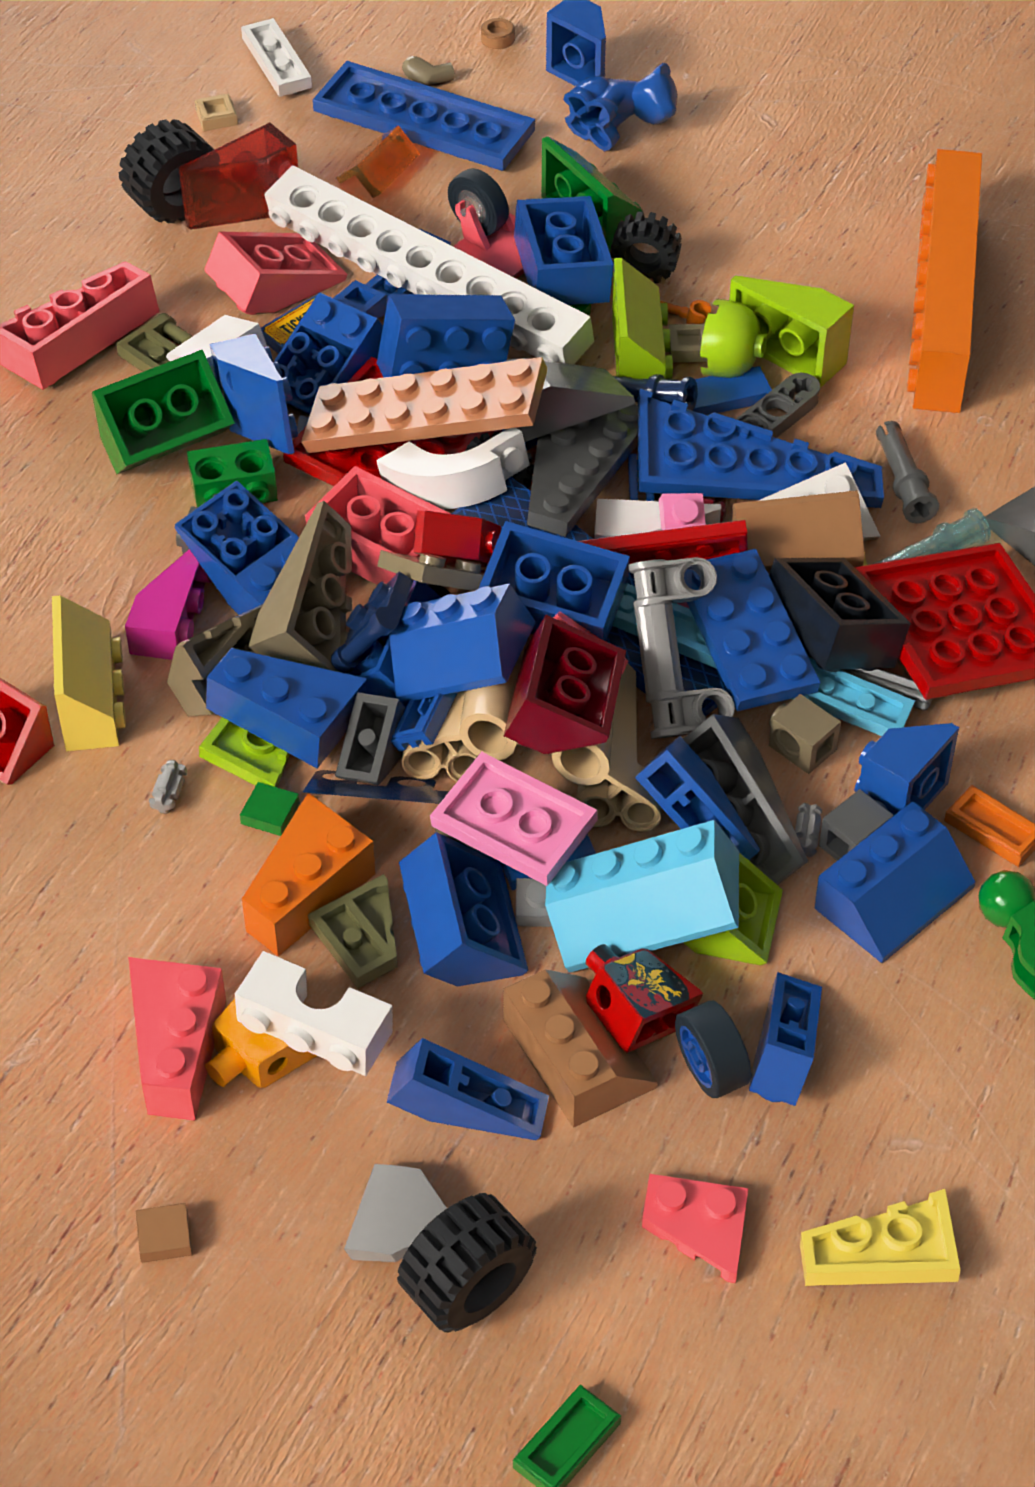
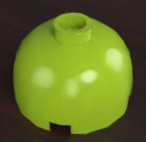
M718 298L713 302V305L719 307L717 313H708L703 330L700 357L708 359V368L701 367V373L707 377L734 378L742 376L752 368L756 357L763 358L767 346V335L761 334L760 321L754 311L744 304Z

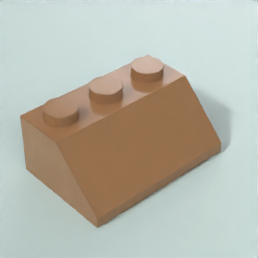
M857 490L733 504L732 521H746L748 550H757L768 575L774 558H845L853 567L863 566L865 554L860 499Z
M545 969L503 988V1017L507 1027L573 1128L656 1089L658 1082L636 1050L626 1053L587 1004L586 994L591 986L587 978Z

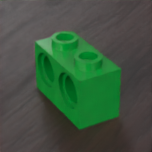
M267 439L187 451L190 480L196 507H200L213 498L215 493H220L235 481L243 485L261 503L278 501L275 470Z

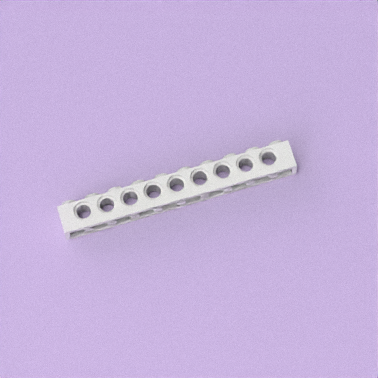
M293 165L264 194L269 209V216L276 225L282 228L287 227L299 233L308 242H316L328 248L337 257H345L357 263L366 272H374L382 276L397 288L403 287L414 294L501 295L515 318L510 346L516 350H524L537 358L543 357L544 361L574 365L594 342L591 317Z

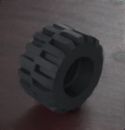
M167 119L160 120L156 126L153 123L146 126V131L142 134L138 132L133 137L135 141L131 145H127L124 150L127 154L121 158L119 164L123 168L119 172V179L123 182L121 184L123 190L150 217H153L158 222L162 223L165 221L169 224L175 223L177 219L180 221L188 219L190 214L193 213L195 215L201 211L200 207L204 203L208 204L211 200V193L217 190L218 184L216 180L221 178V170L218 168L221 162L213 147L189 125L175 119L171 122Z
M479 1193L475 1196L471 1195L445 1209L418 1234L403 1256L404 1259L398 1268L399 1276L397 1280L404 1291L439 1330L447 1333L451 1331L456 1332L484 1319L512 1295L523 1281L534 1261L533 1258L537 1251L536 1241L492 1194L487 1195L486 1193Z

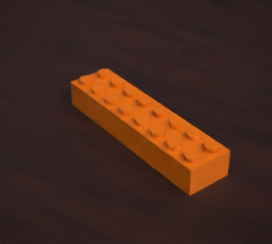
M937 149L935 164L928 163L925 186L929 187H926L923 195L921 210L923 217L921 219L919 234L921 241L919 243L917 264L920 265L917 267L915 288L918 290L915 292L913 314L916 315L913 317L911 339H914V341L911 342L909 365L916 366V369L909 368L907 392H914L913 409L960 413L971 347L982 153Z

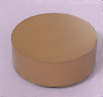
M493 18L481 25V42L486 47L504 49L514 43L515 26L510 21L503 18Z

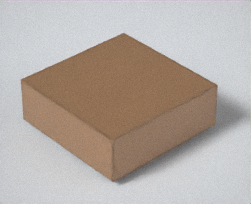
M186 1203L136 1210L141 1263L192 1255Z

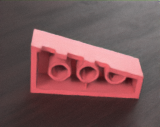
M125 261L82 280V288L78 290H59L50 294L51 302L33 310L28 305L14 310L15 318L0 324V365L42 390L55 384L60 378L78 366L83 365L87 360L108 346L113 345L127 333L159 313L151 275Z

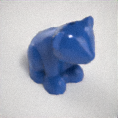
M667 63L660 64L651 74L645 76L640 81L610 79L604 76L585 78L575 88L566 93L563 98L570 109V115L565 117L568 127L575 135L584 140L590 139L598 148L607 151L614 147L620 138L617 131L618 126L633 114L642 121L653 125L666 122L675 115L678 98L676 85L670 76L671 70Z

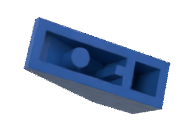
M681 736L662 750L636 775L637 781L680 829L715 820L739 850V853L746 859L750 860L760 851L757 843L711 770Z
M777 972L753 1062L749 1091L757 1093L762 1098L771 1102H784L796 1106L814 1060L822 986Z
M422 1038L396 1062L387 1103L430 1122L537 1140L541 1137L549 1095Z

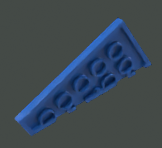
M643 389L639 390V492L661 494L703 493V496L761 500L846 462L866 506L872 508H881L884 500L882 466L836 451L827 455L809 449L808 442L794 439V442L790 443L772 437L773 431L715 412L708 416L688 410L687 403L674 400L672 404L652 398V392Z

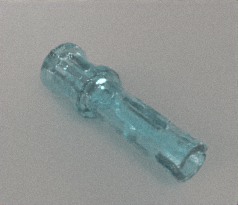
M971 508L964 513L962 518L950 524L943 522L937 525L933 535L872 564L964 549L974 543L983 544L989 541L991 530L982 512L976 508Z

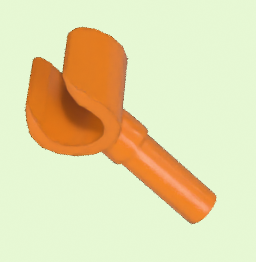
M703 300L693 301L689 308L667 303L668 313L686 319V324H704L708 313H711L712 309L711 305Z

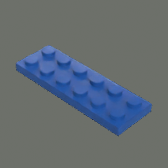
M346 61L312 99L313 111L501 171L505 170L535 131L534 118L350 61Z

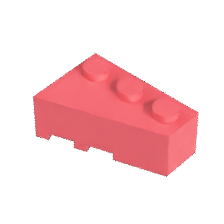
M128 957L141 1083L148 1115L195 1121L208 1073L205 1064L211 1060L215 1046L212 1026L214 1021L224 1011L226 1004L222 968Z

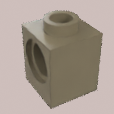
M799 694L789 704L780 705L772 714L769 721L771 726L769 746L806 773H811L837 750L841 721L802 694Z

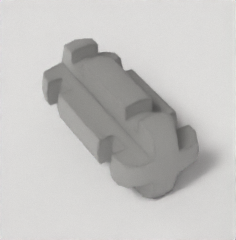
M168 760L161 767L162 774L158 775L152 791L154 798L149 799L151 808L163 814L169 813L170 809L175 807L174 799H178L184 783L182 775H187L185 765L178 764L176 760Z
M803 803L798 807L800 812L797 814L795 832L805 855L812 857L817 852L815 848L818 845L822 809L817 804L809 805Z

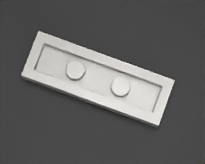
M274 18L241 27L242 39L279 97L312 88L309 72Z

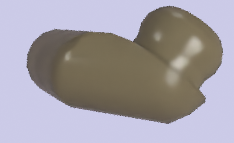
M410 56L402 65V70L409 79L430 86L455 79L454 68L450 62L433 66L420 57Z

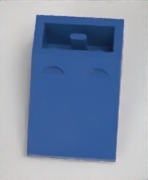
M319 292L274 360L278 361L282 377H287L290 384L292 401H287L286 404L310 415L319 386L332 383H347L371 356L377 359L383 325L378 318Z
M256 334L209 344L215 379L235 422L229 430L253 441L267 439L269 447L286 454H293L292 438L298 437V430L293 413L288 414L286 404L287 401H292V392L288 378L282 377L278 361L273 362L269 346L263 347Z
M235 481L178 521L174 527L225 601L238 615L265 602L299 539L291 529L238 481Z

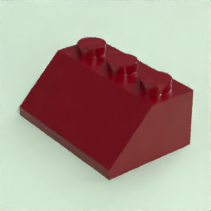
M545 615L524 651L503 736L543 754L606 743L610 735L626 650Z

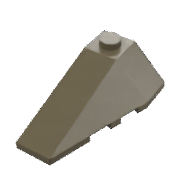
M325 501L317 503L258 613L248 647L257 654L339 672L332 665L331 655L339 646L345 643L348 632H346V613L352 611V598L346 595V574L352 571L351 525Z

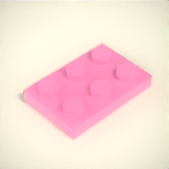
M483 752L478 755L430 815L432 827L546 886L549 885L598 821L597 809Z

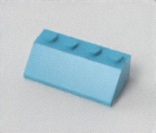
M715 820L566 862L549 885L546 886L545 906L565 968L569 973L589 968L585 964L586 958L594 948L601 944H606L618 957H622L639 949L653 951L739 928V850Z

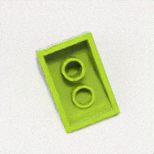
M736 275L731 279L729 300L744 304L754 311L760 321L761 334L767 335L764 359L792 374L808 373L818 379L820 388L847 364L854 312L853 304L822 288Z

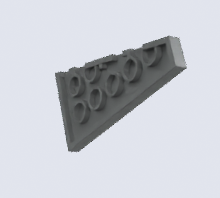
M634 404L538 437L527 525L564 537L568 535L637 447L638 405Z

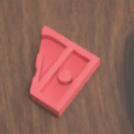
M649 1174L642 1227L661 1240L673 1242L680 1252L694 1261L697 1257H700L721 1271V1278L727 1282L736 1283L748 1188Z

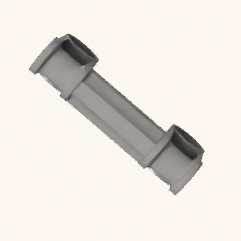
M698 557L668 561L665 559L648 560L629 564V572L634 574L637 596L633 606L639 638L646 702L651 703L654 730L650 732L651 739L676 737L691 733L707 719L702 712V703L705 698H709L717 704L718 715L732 717L735 705L728 692L720 688L684 691L672 608L674 603L691 602L712 591L717 581L714 566L708 560ZM686 569L693 570L699 575L701 580L699 590H693L686 585L684 580Z

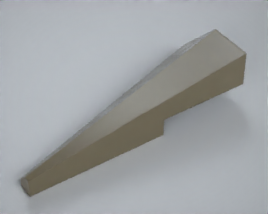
M263 604L195 635L175 647L167 683L187 716L213 714V712L206 709L207 676L231 648L255 653L248 646L258 613Z

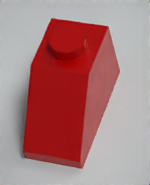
M417 510L414 553L446 558L445 563L455 564L456 559H462L482 564L481 567H487L501 533V526L483 518Z

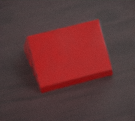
M0 678V781L6 785H12L55 745L46 706Z

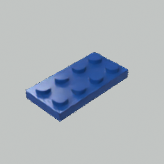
M752 549L707 559L715 568L717 574L716 584L707 595L687 602L726 689L733 699L736 710L741 711L796 698L799 694L805 696L818 693L821 682L757 550ZM686 569L684 573L686 585L693 590H699L701 586L699 575L693 570Z

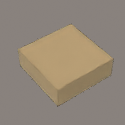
M229 94L195 100L196 112L203 131L238 125L237 114Z

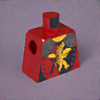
M601 944L590 952L585 961V964L596 974L586 994L587 1004L626 1053L676 1032V1016L698 1006L704 994L698 987L647 949H639L618 957L606 944Z

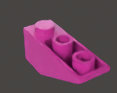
M190 549L136 594L125 624L129 654L172 660L175 647L179 643L193 637L195 613L200 614L202 612L205 583H211L212 581Z

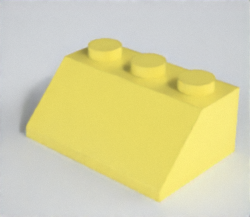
M61 595L52 596L54 695L66 751L119 746L118 728H126L124 703L117 702L116 696L124 695L122 669L115 670V663L123 662L120 637L112 638L110 621Z

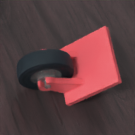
M475 168L462 171L452 179L447 192L449 204L461 223L464 237L454 247L517 279L524 274V270L514 239L516 216L509 213L508 202L504 192L498 183L484 171Z

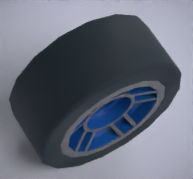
M714 1000L707 1001L676 1016L675 1030L680 1050L689 1070L701 1089L709 1097L719 1098L749 1084L752 1074L746 1047L733 1020L720 1004Z

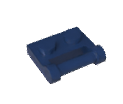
M399 571L387 584L382 581L376 586L365 606L358 604L354 608L346 622V626L350 630L345 643L339 646L331 655V662L335 669L342 673L351 672L360 662L362 654L380 636L389 635L397 627L414 580Z

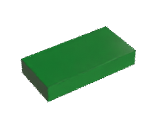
M580 1384L513 1459V1469L536 1487H566L621 1424V1415Z

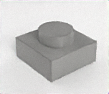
M516 878L517 926L552 927L545 906L546 885L535 879Z

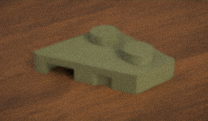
M384 874L308 914L309 926L357 988L398 967L388 880Z

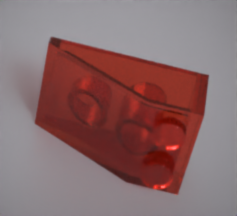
M269 122L180 166L179 173L186 226L192 230L270 218L264 194L292 165L298 168L296 143Z

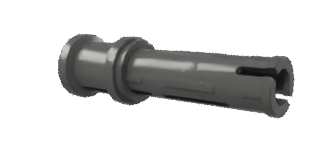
M886 421L884 424L889 434L886 435L883 427L880 425L876 430V436L881 443L895 477L893 490L896 496L904 503L902 511L906 520L916 524L924 523L937 514L939 502L936 496L929 492L930 482L926 473L917 469L899 423L896 421Z

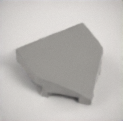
M374 1164L344 1248L352 1260L397 1262L401 1258L404 1259L403 1256L418 1234L437 1215L447 1209L421 1169Z

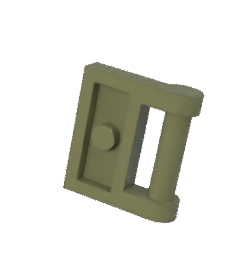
M161 313L117 342V352L120 357L144 372L170 362L166 358L167 353L178 346L166 338L181 345L193 336L177 326L174 318L166 313Z

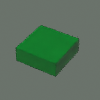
M257 782L240 813L241 824L281 836L300 804L299 794Z

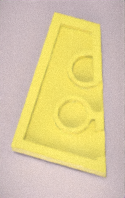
M945 1189L929 1193L928 1200L907 1206L905 1201L887 1206V1213L867 1219L856 1215L801 1232L800 1249L805 1286L959 1281L960 1264Z

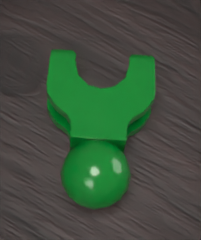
M1003 870L991 874L981 885L978 895L979 908L985 919L997 927L1006 928L1002 938L1012 949L1011 970L1013 979L1035 1000V887L1021 873Z

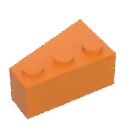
M308 793L242 897L246 932L279 957L311 929L308 919L309 913L362 886L376 874L373 840Z

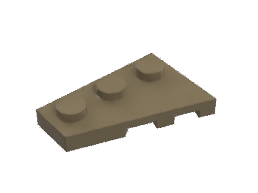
M384 550L380 551L377 567L396 574L400 571L407 577L421 583L476 591L479 588L486 571L481 570L482 564L468 560L456 559L455 564L445 563L446 558L421 553L420 557H414Z

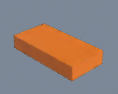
M973 785L946 811L945 822L1018 868L1035 851V823Z

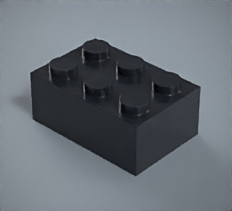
M774 558L769 577L804 649L820 668L830 672H838L841 669L873 671L876 668H895L911 623L845 558Z

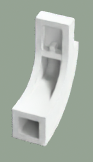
M517 428L506 429L481 445L461 453L433 454L424 451L411 442H407L376 460L382 480L443 510L478 504L506 492L505 480L530 466L522 431Z

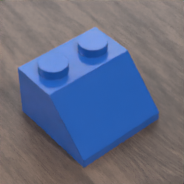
M563 0L547 12L546 71L574 86H577L587 77H605L606 34L601 6L589 0Z
M953 723L888 729L877 742L872 740L863 749L859 757V764L862 765L861 775L856 782L854 791L857 792L860 789L873 800L882 802L893 815L897 814L912 801L925 810L949 783L959 727Z

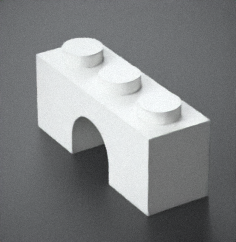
M263 951L235 993L237 1021L254 1033H266L284 1041L289 1047L298 1052L308 1051L327 1059L334 1067L340 1070H352L366 1076L393 1032L392 1005L349 987L342 999L334 1006L326 1009L310 1008L303 1004L307 997L306 969Z

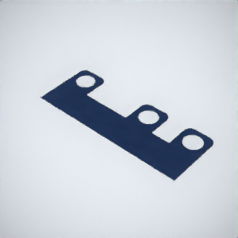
M331 770L316 771L303 790V793L440 804L449 793V791L433 790L436 781L433 779L396 776L390 778L387 786L357 784L356 781L331 780L322 777L325 774L336 773V771ZM419 780L425 782L426 785L405 786L399 784L398 781Z

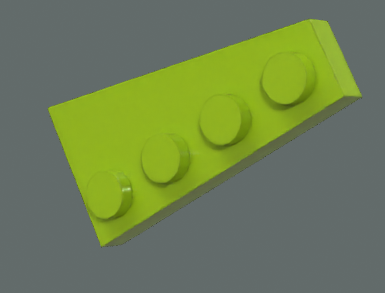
M223 717L199 746L200 758L255 786L257 782L278 787L290 756L288 752Z

